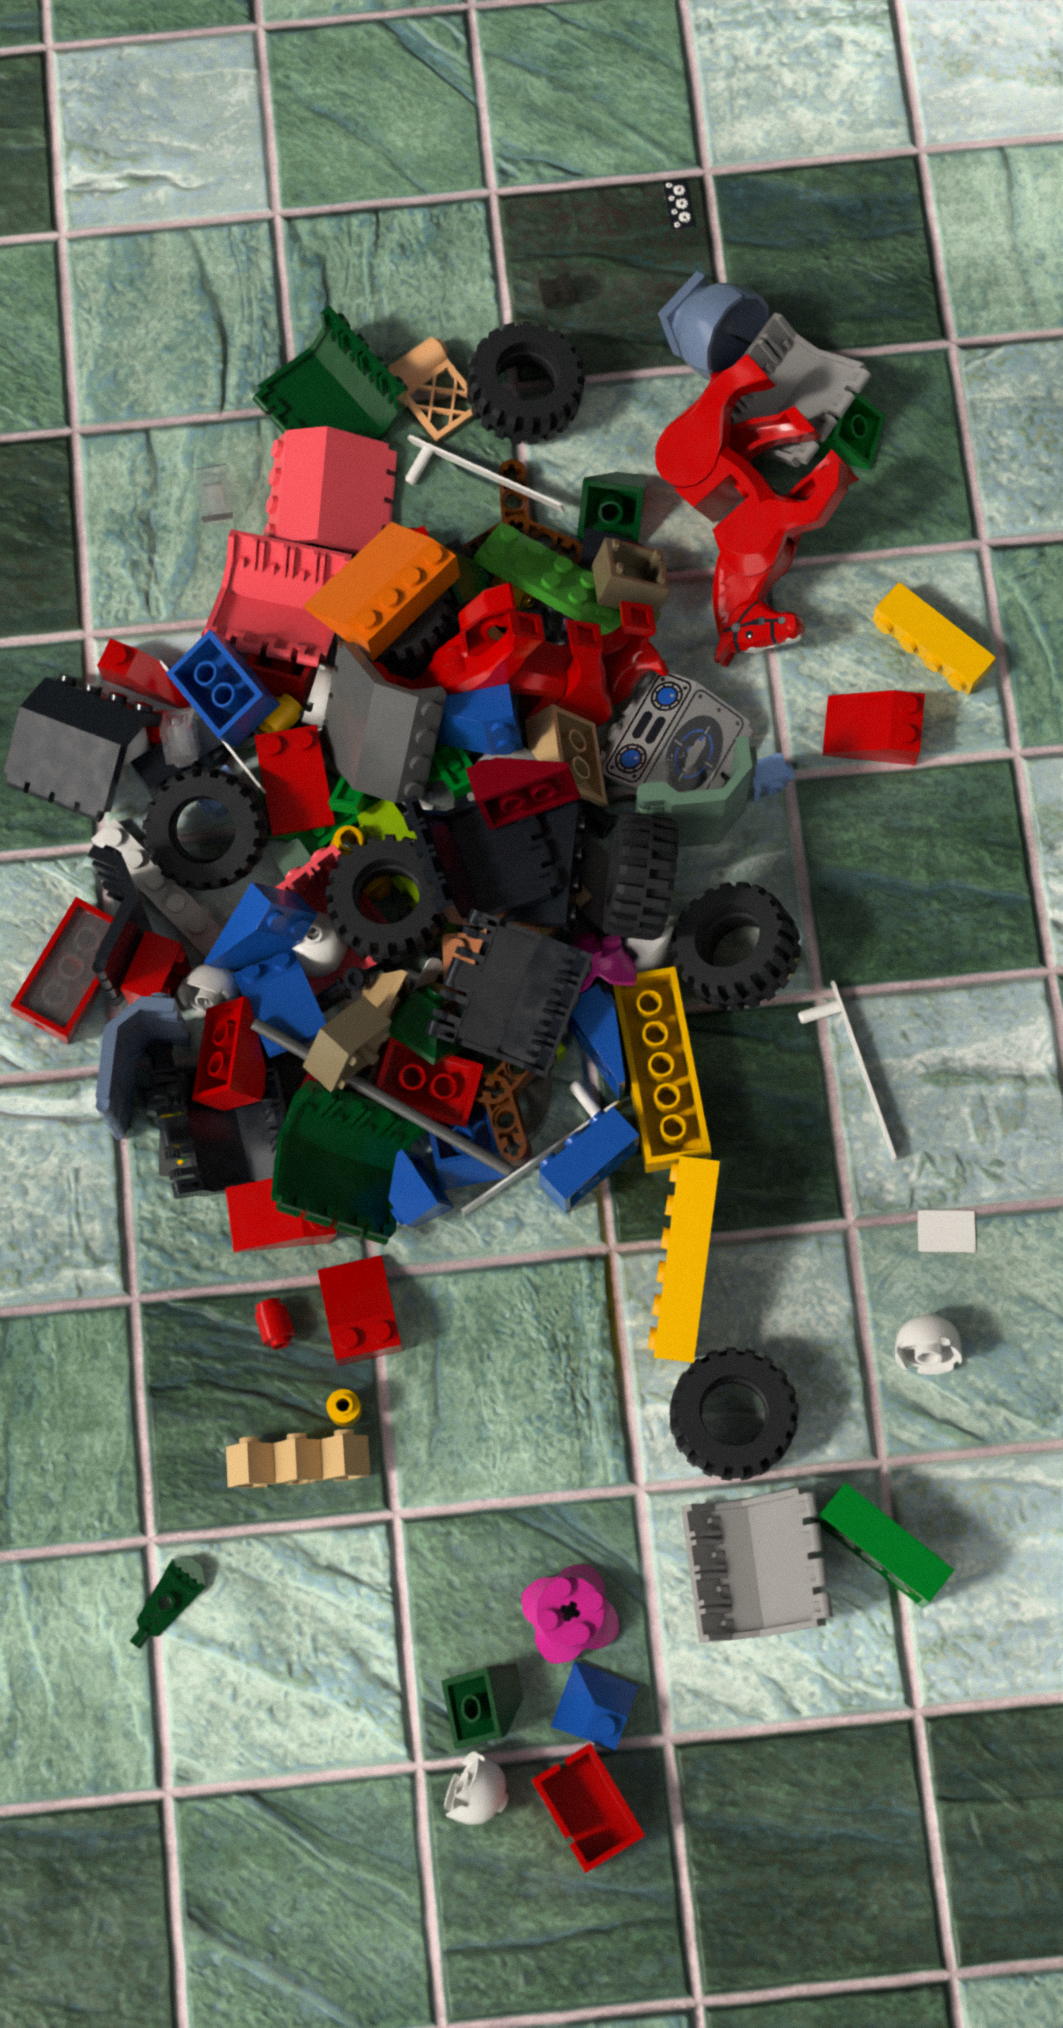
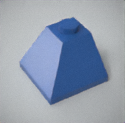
M404 1149L396 1153L388 1199L393 1205L390 1211L400 1225L405 1224L408 1227L416 1228L454 1208L445 1192L440 1191L439 1183L419 1154Z
M575 1661L551 1727L615 1752L639 1686Z

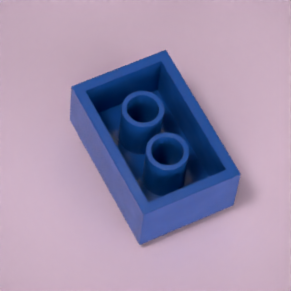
M209 630L166 673L216 737L235 748L280 705L279 701L228 639L212 630Z
M613 1106L607 1112L603 1109L597 1112L589 1121L590 1127L583 1133L579 1131L573 1133L565 1141L566 1147L559 1154L556 1155L553 1152L540 1163L539 1185L565 1214L638 1151L640 1135Z

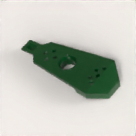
M182 1557L170 1561L164 1571L165 1573L136 1620L139 1629L130 1639V1642L140 1649L149 1637H158L207 1587L204 1567L192 1557ZM163 1597H169L172 1601L171 1607L167 1610H163L159 1606V1602Z

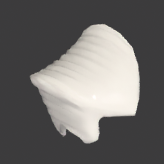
M666 925L662 936L653 941L635 938L625 939V946L632 949L633 953L637 955L634 961L637 973L674 967L673 962L675 958L671 954L673 926Z

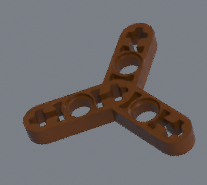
M510 459L501 464L498 472L500 476L510 480L509 471L514 470L516 483L527 487L526 469L520 461ZM499 484L501 522L511 527L514 526L516 529L521 528L522 534L535 541L540 537L549 538L552 541L549 549L556 552L558 544H561V551L558 550L557 554L566 557V554H570L572 551H576V557L571 558V561L580 567L583 566L584 562L580 561L582 550L580 542L530 520L528 496ZM510 497H518L523 501V504L518 509H510L507 507L506 501ZM499 523L462 545L463 549L469 547L474 556V549L479 550Z
M503 1061L492 1075L481 1074L473 1105L486 1107L501 1157L517 1167L527 1163L532 1155V1146L517 1096L536 1075L527 1070L521 1075H514V1065ZM485 1086L493 1091H499L501 1086L505 1092L504 1094H498L496 1098L492 1093L485 1091ZM508 1113L514 1114L515 1120L512 1126L506 1129L501 1128L500 1119L502 1116ZM508 1137H513L514 1141L521 1147L518 1149V1155L516 1156L510 1153L514 1148L512 1141Z

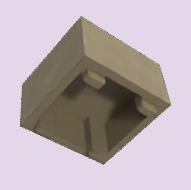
M605 537L592 564L598 605L620 610L619 604L621 600L652 606L654 618L656 619L670 591L663 551Z
M362 996L319 1029L302 1067L331 1093L338 1087L343 1089L346 1087L349 1078L367 1064L374 1065L378 1061L379 1056L377 1052L382 1042L388 1040L390 1036L388 1029L392 1021L366 997Z

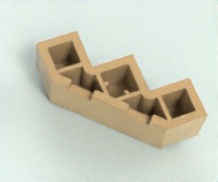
M353 1429L335 1430L334 1436L324 1439H307L306 1433H292L286 1435L287 1440L276 1443L259 1442V1437L239 1438V1444L226 1447L228 1487L264 1488L268 1487V1484H286L287 1486L314 1484L315 1481L330 1479L338 1482L371 1476L368 1435H354Z

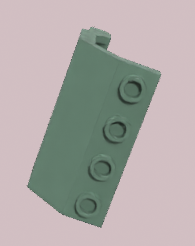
M749 736L735 737L736 746L733 750L734 758H732L730 780L723 788L677 792L664 781L641 784L637 789L636 813L673 819L678 825V847L720 843L744 813L746 801L751 800L753 777H755V766H757L756 747H750Z

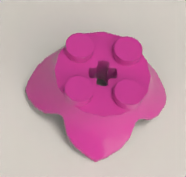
M589 932L578 935L576 937L577 942L569 944L593 954L591 959L592 968L587 978L583 980L580 993L587 990L594 978L601 977L613 985L635 986L637 969L631 956L623 948L620 936L611 935L596 938L595 933Z
M571 1565L555 1577H543L535 1580L522 1593L523 1613L535 1628L537 1649L549 1663H566L575 1659L584 1649L603 1648L614 1641L619 1634L618 1615L614 1607L606 1599L603 1578L591 1565ZM570 1603L577 1605L576 1611L580 1612V1616L578 1618L572 1617L570 1622L563 1619L565 1614L561 1613L560 1610L563 1606L568 1607Z

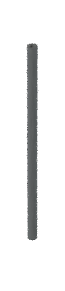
M258 1017L251 1026V1029L306 1060L311 1049ZM355 1074L348 1079L347 1085L504 1176L508 1177L514 1168V1165Z

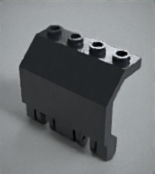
M471 908L466 922L487 929V931L484 933L464 926L462 933H465L470 938L483 940L478 953L473 952L472 949L457 946L456 954L475 960V963L472 964L456 957L452 958L443 984L463 991V995L441 988L439 995L444 999L459 1002L457 1011L453 1015L441 1008H433L432 1016L452 1024L449 1026L429 1019L425 1033L501 1059L535 1075L547 1078L549 1071L555 1066L557 1060L556 1052L560 1041L565 1038L568 1032V1020L571 1012L579 1003V991L583 980L587 978L591 971L593 954Z
M260 1043L266 1065V1089L262 1096V1101L227 1111L192 1100L197 1067L183 1068L173 1066L154 1069L147 1073L150 1087L154 1088L151 1090L154 1099L177 1097L178 1099L177 1105L163 1106L156 1110V1116L160 1119L158 1120L163 1149L168 1150L165 1152L166 1160L176 1161L188 1158L191 1160V1167L177 1168L169 1172L170 1180L174 1181L171 1183L175 1199L224 1194L226 1187L273 1178L277 1137L287 1114L285 1105L287 1090L283 1082L280 1083L279 1055L269 1058L263 1043Z

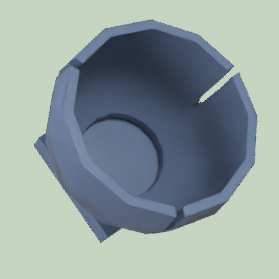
M696 271L658 312L672 353L680 358L683 357V360L695 372L710 381L711 373L724 371L733 366L743 356L750 345L736 339L733 335L753 342L769 320V306L760 294L750 287L735 283H716L709 286L706 276Z

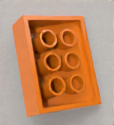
M390 522L303 606L304 609L349 643L355 642L364 655L371 661H374L460 577L456 555L433 538Z

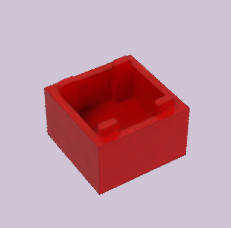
M148 930L145 931L120 987L129 1006L141 996L151 997L152 993H165L170 995L171 998L175 997L183 977L185 978L192 970L182 943Z

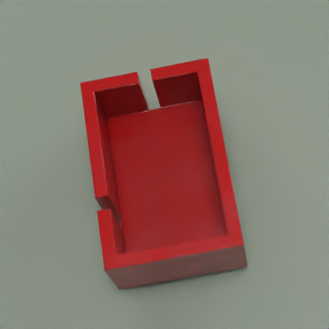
M591 1743L565 1758L564 1762L567 1767L561 1770L557 1763L531 1779L564 1838L572 1836L575 1842L569 1846L585 1873L645 1836Z

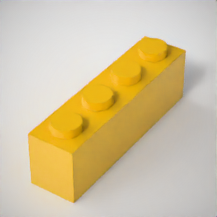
M898 582L875 607L872 620L875 622L876 627L882 633L890 634L896 638L905 651L919 656L929 670L933 672L938 671L947 678L949 685L955 690L963 691L969 696L992 670L996 660L993 654L902 583Z

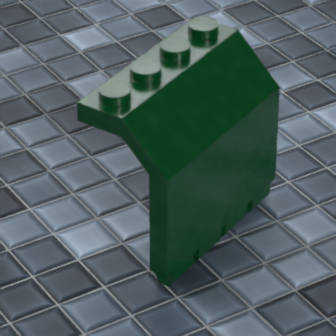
M328 306L320 312L322 329L311 346L258 385L259 392L253 396L252 400L265 415L271 414L269 419L282 434L292 429L329 426L380 441L386 437L408 405L406 394L408 388L398 375L394 377L388 371L387 363L379 354L375 356L369 350V344L360 333L356 335L350 329V323L341 312L337 314Z
M308 1079L294 1095L277 1137L270 1200L276 1201V1211L299 1218L302 1210H304V1220L330 1227L332 1220H334L333 1229L359 1237L363 1229L364 1239L386 1245L389 1238L396 1232L397 1224L390 1211L393 1205L388 1199L396 1153L401 1149L409 1151L410 1146L426 1130L376 1101L339 1089H335L331 1093L319 1081Z

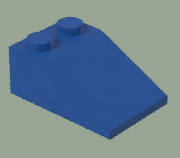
M509 683L447 695L436 743L488 755H508L514 751L524 750L519 716Z
M251 882L204 963L207 966L225 968L237 972L249 965L257 964L279 953L287 952L302 942L318 914L298 893Z
M293 949L233 973L242 997H248L250 1000L254 1020L258 1017L303 1044L315 1040L319 1029L326 1024ZM258 1033L269 1058L288 1051Z
M598 984L580 995L579 1003L572 1010L569 1017L568 1028L620 1100L625 1095V1074L616 1017L617 1013L615 1010L617 1003L608 990L602 991Z
M472 1105L466 1128L439 1122L501 1158L486 1107ZM428 1132L440 1191L504 1178L503 1174Z

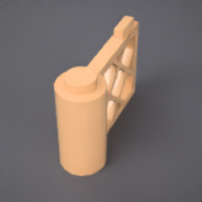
M430 336L390 364L388 371L394 377L398 375L405 382L408 391H406L407 406L437 443L474 417L471 409L468 411L454 410L455 396L467 398V382L447 358L449 350L446 344L440 338L436 340ZM447 371L454 379L453 389L436 387V378ZM457 384L462 390H456ZM418 390L431 392L429 406L416 404L410 396ZM434 393L452 395L451 408L432 407ZM423 412H428V418ZM431 413L449 415L448 425L437 431L430 422ZM453 416L458 417L457 419L452 421Z

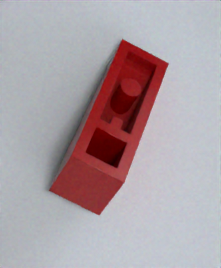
M110 638L97 664L103 680L188 712L191 704L166 675L167 671L160 664L159 660L137 648Z

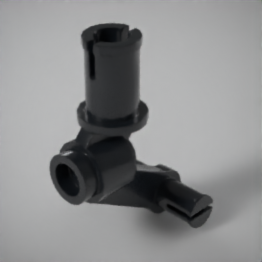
M384 959L383 964L378 963L367 969L352 967L345 972L344 981L337 977L334 984L314 996L317 1003H321L319 1005L321 1012L326 1013L327 1010L346 998L348 1000L352 999L350 990L362 991L366 989L370 984L371 976L380 972L388 973L398 970L392 964L391 959Z

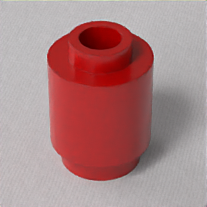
M271 1298L258 1303L255 1306L257 1312L254 1316L264 1346H271L273 1350L289 1346L291 1344L290 1340L295 1337V1331L286 1305L282 1304L280 1298Z

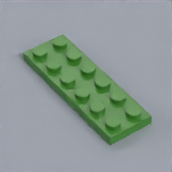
M500 522L474 556L473 561L482 568L512 583V585L576 621L599 624L601 635L608 634L621 625L619 609L598 605L593 572H589L573 563L570 559L557 554L542 543L517 531L514 527ZM661 612L658 613L655 619V624L657 623L661 615Z

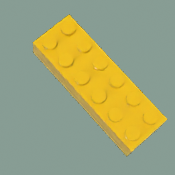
M675 966L637 973L635 986L611 984L612 996L617 1003L615 1007L638 1134L640 1135L639 1140L645 1172L671 1169L672 1161L678 1162L679 1155L711 1159L712 1152Z
M679 1155V1161H672L669 1182H676L674 1195H667L665 1215L671 1216L670 1228L663 1227L661 1248L667 1249L666 1261L659 1260L656 1281L662 1282L663 1285L661 1294L655 1293L652 1315L658 1316L657 1327L650 1326L648 1349H654V1358L694 1363L719 1160Z

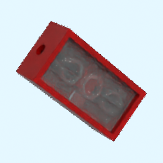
M75 897L10 1005L12 1014L60 1041L69 1044L102 989L92 970V965L114 917Z

